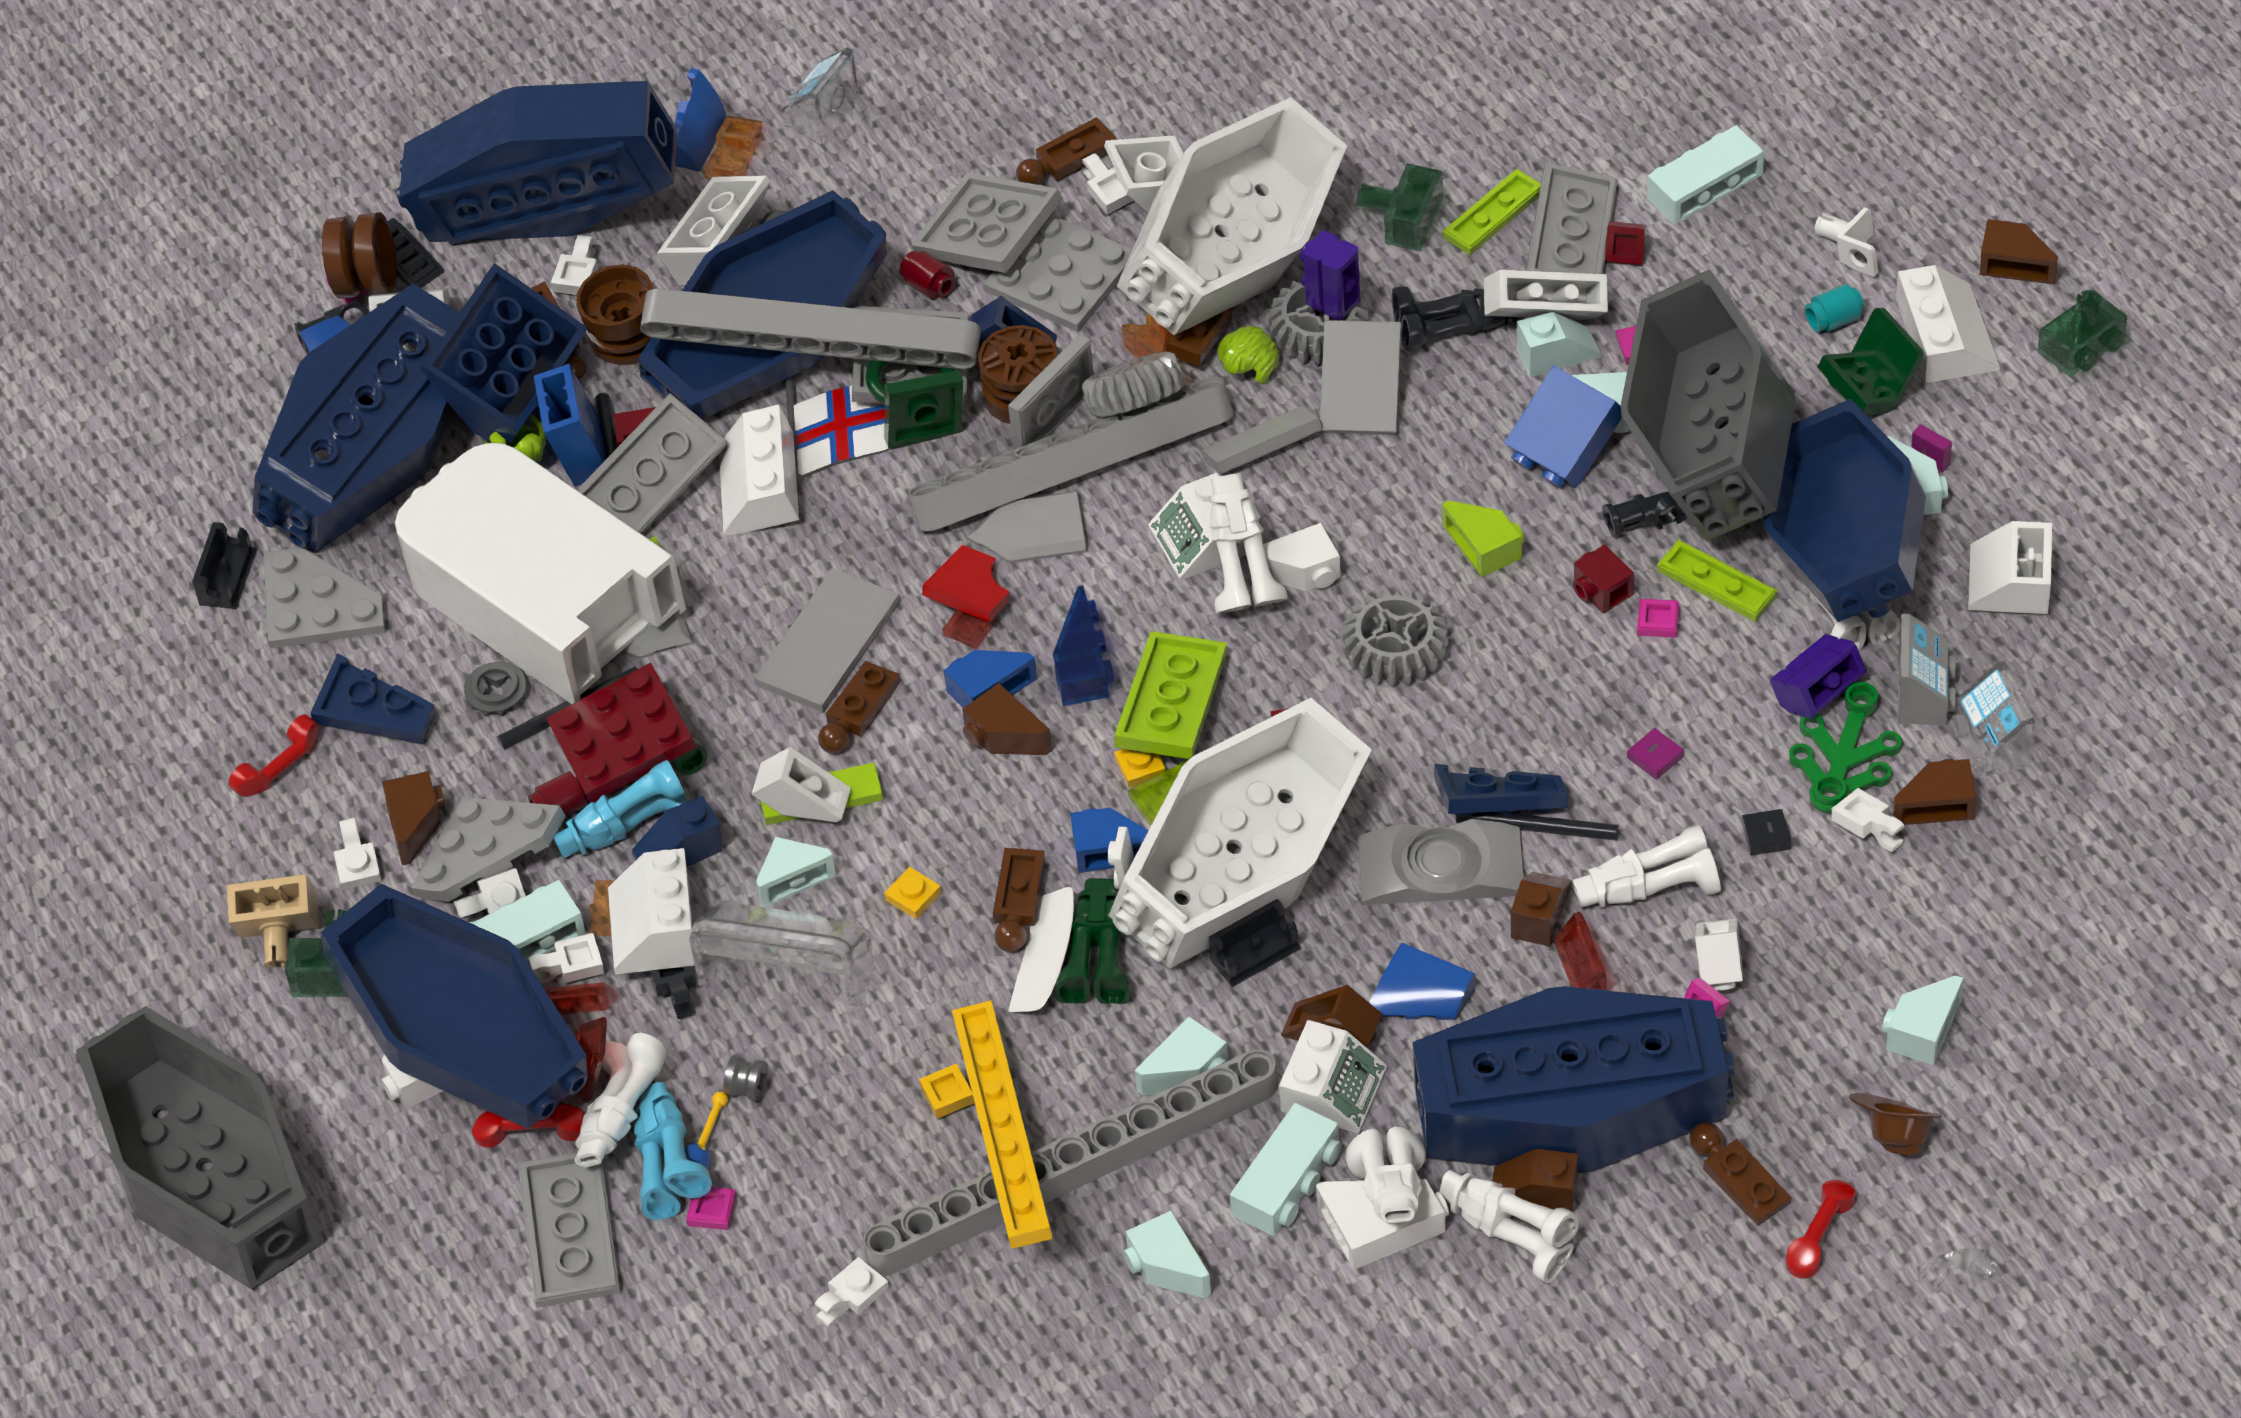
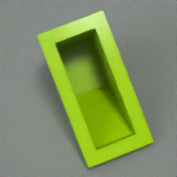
M1450 500L1442 503V526L1481 577L1522 559V544L1525 542L1523 532L1516 522H1510L1502 510Z

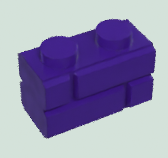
M1325 230L1321 231L1313 240L1306 242L1301 250L1300 260L1304 262V274L1301 283L1305 287L1306 305L1318 311L1324 310L1325 315L1340 321L1361 301L1358 247L1346 240L1340 241V237Z
M1824 634L1791 661L1784 670L1782 669L1770 679V683L1782 708L1789 713H1798L1800 716L1812 719L1847 690L1850 685L1864 676L1867 670L1853 641L1843 638L1838 639L1835 636Z

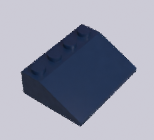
M494 263L427 359L421 371L471 431L491 443V434L496 431L506 440V445H509L538 403L534 375L563 366L588 327Z

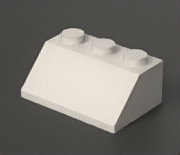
M767 176L711 178L657 252L678 285L687 284L703 257L715 246L744 233L750 228L752 220L762 207L770 183Z
M1936 265L1898 271L1896 301L1908 334L1923 350L1924 355L1919 367L1925 383L2000 370L1970 283Z
M780 405L743 413L724 437L727 440V446L719 454L724 535L742 534L799 520L794 436Z
M681 848L643 853L608 887L615 975L696 965L685 850Z

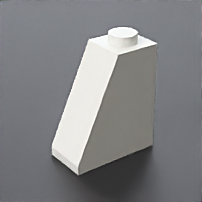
M1420 1179L1422 1190L1418 1197V1209L1414 1218L1407 1222L1386 1223L1376 1215L1374 1205L1365 1196L1364 1181H1332L1316 1185L1317 1206L1353 1270L1445 1232V1217L1449 1215L1446 1201L1440 1192H1433L1426 1179Z

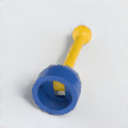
M716 1092L713 1095V1107L698 1143L688 1144L684 1147L687 1160L702 1164L708 1171L711 1166L712 1156L709 1149L705 1146L721 1108L728 1104V1096L724 1092Z

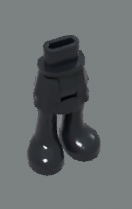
M1399 286L1392 289L1394 321L1401 322V342L1406 350L1418 349L1425 343L1456 333L1467 332L1469 336H1473L1478 332L1484 333L1504 323L1505 325L1512 324L1513 318H1519L1485 316L1484 289L1475 288L1473 291L1461 290V293L1427 302L1416 301L1408 287ZM1458 315V316H1454V317H1450V318H1446V319L1435 320V319L1442 318V317H1446V316Z

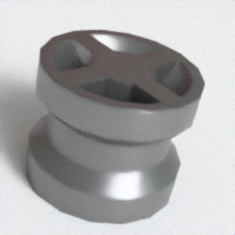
M732 1055L725 1070L723 1081L724 1093L729 1096L744 1094L749 1100L759 1101L768 1078V1063L759 1059L754 1062L745 1061L743 1056Z

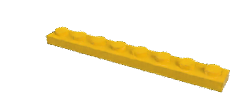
M992 1000L952 1010L1010 1247L1015 1249L1053 1239Z

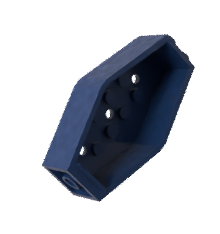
M648 81L516 86L494 94L404 143L403 159L400 160L401 182L400 187L397 188V198L401 207L406 208L412 216L416 229L422 232L429 242H449L450 245L471 240L574 236L674 184L678 129Z
M413 283L309 352L297 367L255 474L252 513L255 514L259 522L267 527L277 528L286 534L288 539L296 546L306 547L317 553L425 476L431 468L453 408L425 376L421 368L460 312ZM407 343L416 350L413 352L406 351L403 345ZM363 396H369L374 402L371 405H363L359 402V399ZM319 450H324L330 456L325 460L316 458L315 453Z
M1562 986L1547 988L1413 1042L1414 1089L1427 1158L1499 1165L1534 1149L1578 1154V1173L1595 1171L1689 1133L1700 1123H1714L1726 1118L1727 1100L1734 1099L1731 1077L1734 1076L1735 1072L1731 1051L1725 1052L1723 1042L1727 1041L1724 1018L1716 1017L1713 1001ZM1566 1054H1573L1578 1059L1573 1062H1566L1562 1060V1057ZM1490 1067L1494 1069L1491 1073L1480 1072Z

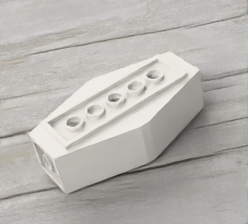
M1292 97L1195 141L1184 152L1159 188L1117 287L1173 335L1272 288L1283 276L1306 242H1308L1347 145ZM1255 188L1261 190L1265 196L1257 194ZM1215 229L1221 231L1225 237L1218 236Z
M1309 698L1194 755L1182 766L1122 881L1108 916L1113 919V923L1118 930L1136 939L1150 958L1157 962L1161 961L1170 969L1209 949V936L1270 902L1278 899L1284 906V909L1287 908L1301 894L1372 749L1315 700ZM1278 794H1288L1291 796L1292 802L1282 803L1278 799ZM1229 843L1237 844L1241 852L1237 854L1230 853L1226 845ZM1183 894L1187 896L1189 903L1180 905L1175 901L1174 896Z

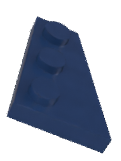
M337 653L310 715L320 725L423 744L435 718L436 711L433 703L399 685L391 686L377 678L376 673L366 668L361 670L351 665L348 658Z
M1434 764L1435 783L1448 814L1466 817L1472 816L1477 812H1495L1506 815L1512 814L1516 810H1535L1546 813L1556 808H1568V792L1560 775L1511 771L1505 777H1495L1492 774L1485 773V768L1470 767L1469 774L1448 772V765Z

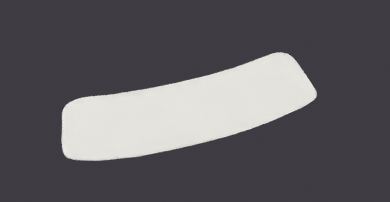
M1071 887L1039 897L1035 924L1030 926L1028 941L1017 976L1009 1012L1039 1010L1045 1005L1053 991L1064 961L1072 928L1074 894Z

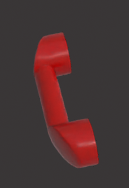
M306 714L298 716L287 730V739L293 744L260 771L250 763L239 765L230 775L228 781L230 789L242 797H249L266 791L270 786V782L305 753L310 754L318 739V723Z
M562 1104L557 1106L548 1118L544 1120L539 1119L529 1129L555 1127L556 1133L561 1139L575 1141L581 1135V1125L585 1114L576 1106ZM486 1111L474 1122L472 1135L474 1136V1141L479 1146L489 1148L500 1144L505 1138L506 1131L529 1129L490 1111Z
M1829 1180L1823 1183L1821 1192L1822 1204L1805 1235L1795 1239L1787 1250L1786 1268L1794 1277L1806 1279L1814 1276L1819 1271L1821 1260L1820 1241L1835 1214L1845 1213L1852 1209L1855 1204L1856 1192L1851 1184L1841 1180Z

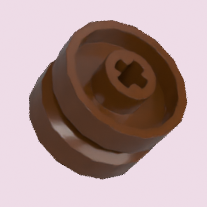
M383 213L358 215L355 222L349 216L326 219L322 231V256L327 281L332 293L338 299L360 296L363 289L370 295L392 292L396 285L397 257L392 231Z

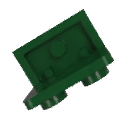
M1881 307L1875 308L1872 311L1851 352L1823 355L1817 368L1828 379L1832 387L1837 389L1846 400L1851 399L1866 415L1884 414L1897 408L1924 354L1922 348L1885 308Z

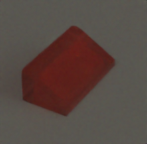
M1576 912L1553 940L1571 987L1607 990V975L1583 914Z
M604 982L544 988L561 1015L603 1011L609 1008V987Z
M606 1017L581 1024L576 1040L587 1055L588 1079L583 1088L578 1092L585 1102L592 1100L605 1056Z

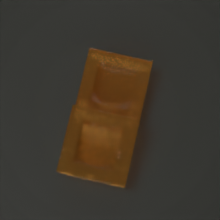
M735 116L726 117L716 134V149L705 165V179L744 176L760 138L762 121Z

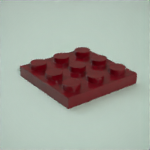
M652 663L635 670L546 718L590 803L597 801L603 794L606 796L644 776L655 765L665 760L670 762L697 747Z

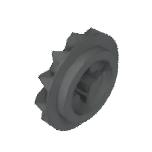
M491 662L472 671L465 681L464 694L472 710L479 709L484 716L489 712H497L502 716L505 709L512 708L516 710L518 701L526 699L525 690L527 683L523 672L518 667L506 662ZM487 683L497 688L502 686L504 694L501 695L496 692L490 694Z

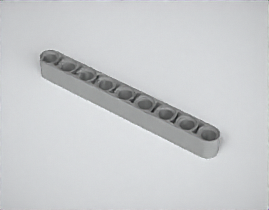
M652 289L646 292L640 325L642 333L657 339L953 369H969L976 365L981 328L978 324L964 319L667 289Z
M1221 377L1202 379L1183 386L1169 397L1162 398L1147 406L1126 411L1122 414L1097 418L915 486L908 493L919 530L932 531L1228 421L1233 417V411L1224 379Z

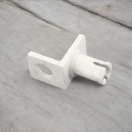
M1864 207L1850 222L1831 216L1826 212L1822 213V217L1819 216L1815 224L1816 235L1837 242L1840 262L1861 273L1875 277L1878 274L1875 248L1865 243L1874 234L1871 210ZM1860 251L1866 257L1867 264L1858 261L1854 254Z

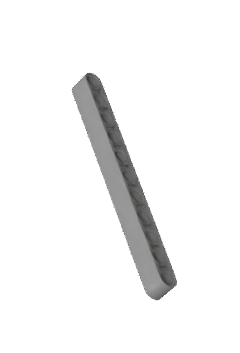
M1264 1050L1248 1051L1031 1152L1037 1179H1041L1038 1183L1044 1204L1268 1100L1277 1090V1073L1274 1057ZM1109 1144L1115 1145V1146H1111V1147H1105L1106 1145H1109ZM992 1171L870 1227L863 1238L867 1264L881 1276L892 1275L1004 1223L999 1199H992L998 1197ZM958 1214H965L964 1216H961V1217H954L955 1215H958ZM922 1231L927 1232V1233L921 1234V1235H920V1234H917V1233L922 1232ZM883 1249H890L886 1252H878Z

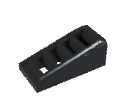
M395 218L388 221L395 243V250L397 251L404 247L396 253L397 277L408 286L414 283L422 288L444 273V269L399 221ZM415 256V258H413L412 260H410V261L407 262L406 264L402 265L403 263H405L406 261H408L409 259H411L412 257ZM425 264L427 266L415 275L411 274L422 265Z

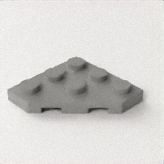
M297 547L263 552L267 634L270 649L386 633L382 595L304 548Z
M462 797L410 889L417 897L449 902L463 894L462 887L482 877L484 879L513 867L511 860L525 852L532 850L536 854L549 847L566 815L558 805Z

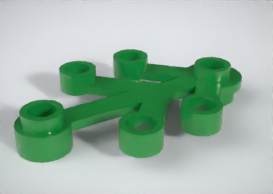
M1857 682L1847 688L1845 707L1849 714L1838 745L1825 729L1824 720L1819 714H1816L1812 719L1803 716L1800 719V732L1804 736L1812 738L1831 765L1828 774H1825L1813 759V749L1807 744H1795L1789 750L1790 764L1800 768L1812 784L1809 793L1810 802L1819 811L1832 813V808L1857 788L1863 790L1872 785L1883 787L1891 781L1892 769L1885 762H1874L1868 767L1867 771L1844 779L1848 769L1880 755H1897L1902 749V738L1894 731H1885L1879 735L1878 739L1855 748L1865 716L1873 714L1877 708L1878 693L1876 688L1869 683ZM1861 700V701H1865V702H1867V703H1866V704H1858V703H1855V702ZM1815 722L1819 726L1811 729L1806 727L1805 724ZM1886 740L1895 741L1897 744L1895 746L1888 747L1885 746L1883 742ZM1797 753H1805L1808 755V757L1805 759H1798L1794 755ZM1875 771H1883L1886 773V776L1878 778L1873 773ZM1825 793H1833V794H1835L1836 796H1834V797H1827V796H1824V794H1825Z

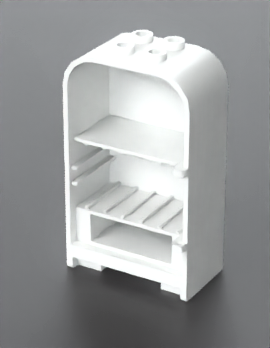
M487 443L466 451L454 462L445 464L439 471V474L425 486L416 488L411 497L398 510L395 526L413 590L423 600L462 626L467 634H473L524 670L528 677L537 679L570 704L581 700L580 695L602 677L601 668L651 625L658 628L675 612L681 615L686 610L673 555L519 450L506 444Z

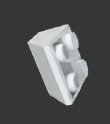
M2011 521L1970 544L1968 610L2048 614L2051 588L2052 523Z

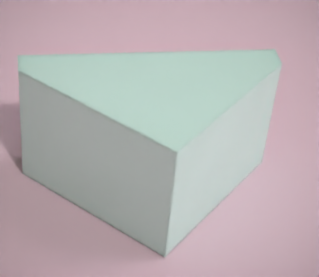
M775 837L756 880L762 907L770 906L835 877L833 855L830 850Z

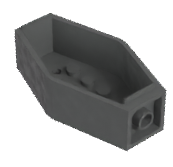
M1709 269L1641 300L1620 405L1622 418L1670 495L1706 541L1777 511L1796 403L1794 391L1741 311Z
M147 1006L134 1014L127 1015L117 1025L101 1035L89 1039L85 1045L76 1050L130 1207L141 1221L250 1289H253L321 1244L305 1191L266 1085L254 1071ZM165 1109L168 1111V1114L163 1118L154 1117L158 1110ZM204 1162L212 1163V1167L204 1172L198 1170L200 1164Z

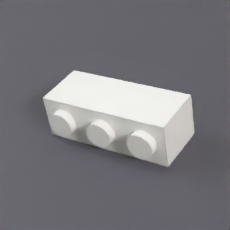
M1498 270L1484 278L1485 316L1530 318L1555 312L1568 319H1594L1608 312L1607 274Z

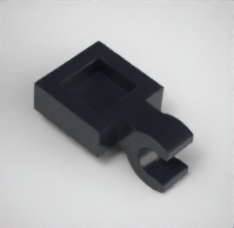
M692 966L647 971L657 997L666 994L670 995L677 1019L693 1015L689 1003L691 996L688 990L689 988L696 987V978Z

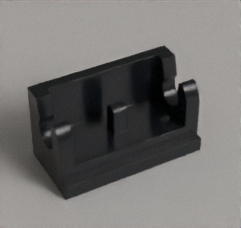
M213 522L192 580L200 606L237 609L257 551L256 547H252L249 534L244 528L240 527L237 534L238 538H233L227 534V528L224 523Z
M1278 899L1209 936L1210 961L1231 987L1240 984L1301 949L1298 944L1297 926L1294 921L1287 924L1284 906Z

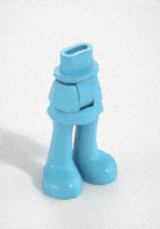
M665 760L655 765L645 776L628 787L620 795L608 799L603 794L596 803L591 802L576 818L573 817L567 821L568 828L556 833L553 839L563 859L578 851L583 856L587 854L585 848L595 850L612 845L614 841L625 839L626 833L645 819L688 801L668 760Z
M656 1082L649 1086L638 1098L639 1105L635 1110L638 1118L634 1126V1134L636 1136L634 1145L643 1156V1178L640 1190L642 1213L651 1220H661L676 1216L680 1212L678 1195L689 1199L699 1198L706 1195L712 1186L711 1177L706 1167L700 1163L687 1160L684 1149V1137L687 1135V1131L682 1121V1114L676 1106L675 1097L668 1092L667 1085L664 1082ZM662 1155H664V1162H665L664 1170H663V1164H662Z

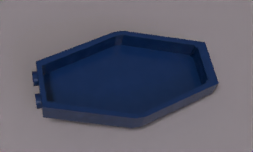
M832 190L715 246L703 257L682 291L854 308L887 255L886 232L876 221H868L861 215L858 207L851 199L847 197L843 199ZM651 338L638 358L640 377L664 399L671 393L703 420L812 367L824 355Z
M1849 399L1792 423L1777 511L1764 516L1763 522L1765 530L1782 561L1837 622L1865 611L1872 618H1880L1891 610V603L1889 601L1913 591L1926 494L1909 458Z
M383 884L376 887L321 931L324 957L388 1061L401 1072L527 1129L539 1119L544 1120L548 1118L558 1103L569 1094H576L585 1085L588 1079L587 1055L520 950L509 940Z

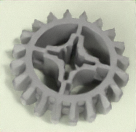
M1292 280L1290 289L1281 288L1279 297L1273 298L1270 314L1268 315L1270 335L1272 340L1276 341L1279 351L1286 350L1289 360L1299 354V360L1302 365L1309 358H1313L1314 363L1318 367L1321 359H1323L1324 321L1337 320L1325 315L1324 310L1318 311L1306 305L1305 287L1302 283L1300 284ZM1361 290V301L1340 321H1371L1367 300L1363 299Z
M1171 352L1154 353L1149 356L1132 359L1117 366L1107 368V370L1098 372L1096 375L1086 379L1082 384L1083 398L1092 416L1103 418L1119 413L1122 414L1126 411L1147 406L1150 403L1176 393L1185 384L1182 376L1183 370L1180 362L1177 361L1175 353Z
M1397 589L1394 595L1387 596L1382 590L1378 599L1367 595L1365 605L1355 603L1353 614H1347L1342 631L1343 653L1346 659H1349L1352 670L1359 669L1362 679L1373 674V681L1376 686L1383 678H1388L1392 688L1396 683V679L1402 678L1403 682L1409 686L1411 676L1413 675L1423 682L1426 671L1435 673L1438 662H1443L1445 650H1447L1449 644L1448 634H1446L1447 623L1445 618L1441 617L1438 606L1431 607L1428 597L1417 601L1414 591L1408 596H1402L1399 589ZM1377 627V630L1372 632V636L1365 639L1366 635ZM1425 635L1422 642L1414 647L1413 645L1418 642V638Z

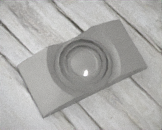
M1469 819L1442 828H1426L1409 823H1401L1358 836L1362 905L1516 896L1521 879L1524 878L1520 827L1479 819Z

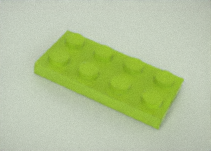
M1150 631L1114 735V747L1191 759L1194 756L1227 657V642Z

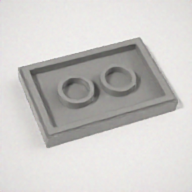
M1324 321L1320 407L1322 430H1320V433L1397 435L1401 322Z
M1079 334L1008 405L1013 450L1048 437L1084 401L1082 384L1086 379L1094 375L1090 339Z

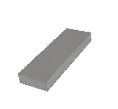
M1301 406L1202 449L1204 459L1218 473L1224 474L1322 430L1319 418L1306 407Z

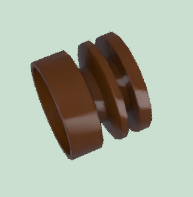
M621 264L602 268L593 272L584 280L577 292L576 306L583 324L588 327L586 334L589 344L595 355L605 362L617 365L638 363V358L652 338L641 332L640 325L646 292L654 289V286L649 276L637 267Z
M1025 325L1009 326L992 333L982 343L978 358L984 406L993 417L1001 422L1010 424L1008 405L1057 357L1056 344L1047 333L1038 328Z

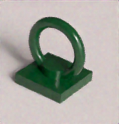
M870 361L865 375L866 385L871 395L885 406L884 439L888 448L939 439L962 432L963 379L959 370L955 371L953 368L936 367L940 374L887 383L884 387L881 382V373L892 362Z

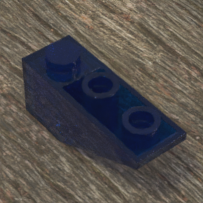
M1084 585L1077 587L1053 652L1055 678L1063 706L1108 698V684L1114 683L1110 659L1103 660L1101 653L1107 652L1102 629L1095 630L1093 624L1099 622L1096 603L1094 599L1087 601Z

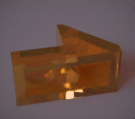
M1147 313L1146 325H1122L1123 347L1136 359L1154 353L1165 352L1170 332Z

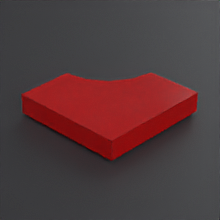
M961 545L922 587L923 596L986 622H990L1009 603L1010 591L998 585L992 577L996 558L965 545Z

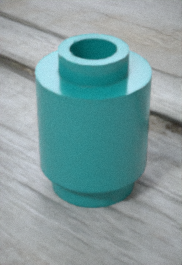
M1843 284L1813 297L1811 303L1806 304L1804 307L1805 316L1810 327L1818 333L1823 330L1830 332L1860 319L1861 309L1864 308V301L1856 288Z

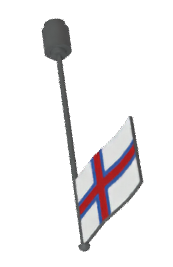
M774 210L767 213L761 224L786 213V211ZM793 377L785 379L788 423L794 436L797 486L802 484L803 478L834 465L892 449L887 447L884 439L885 406L881 403L852 402V386L830 390L794 405Z

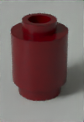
M925 251L909 252L900 264L899 272L904 282L931 300H936L940 296H947L954 287V270Z
M571 771L535 787V792L528 795L529 803L560 806L566 817L587 806V796L577 777Z

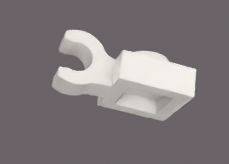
M1095 153L1082 159L1083 164L1087 167L1083 174L1089 179L1087 181V191L1107 215L1134 201L1127 195L1114 167L1108 170Z
M578 235L572 255H560L551 281L553 292L577 295L583 281L593 272L598 271L597 259L594 258L596 249L591 248L593 237Z
M1857 788L1832 808L1831 821L1857 836L1864 838L1869 833H1872L1878 843L1884 849L1891 852L1903 844V839L1895 834L1904 828V824L1899 819L1889 816V805Z
M355 818L339 821L345 849L333 852L342 890L381 881L373 842L361 845Z
M512 868L478 880L477 884L480 893L454 901L460 918L484 909L487 910L489 915L501 906L511 904L526 895L517 869Z
M593 933L554 942L555 952L537 954L529 958L531 969L540 983L554 980L560 974H562L564 983L604 974L603 963Z
M858 1257L828 1282L829 1292L824 1293L815 1302V1306L821 1310L816 1317L829 1327L849 1308L859 1315L889 1289L888 1281Z

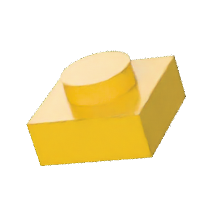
M1128 749L1114 752L1115 761L1128 788L1166 776V770L1159 754Z
M909 867L884 892V897L887 902L917 919L942 891L941 885Z
M957 1063L919 1079L920 1089L936 1119L975 1103L972 1091Z

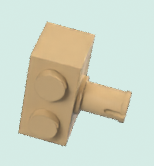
M304 874L227 885L228 922L240 938L263 935L264 967L277 968V962H281V967L289 966L287 933L319 928L317 889L308 876Z

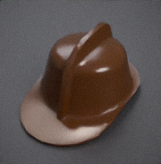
M1853 1093L1849 1096L1852 1102L1869 1109L1873 1138L1891 1153L1910 1156L1917 1155L1921 1150L1922 1144L1928 1139L1933 1118L1942 1117L1941 1114L1924 1112L1908 1104L1872 1094Z

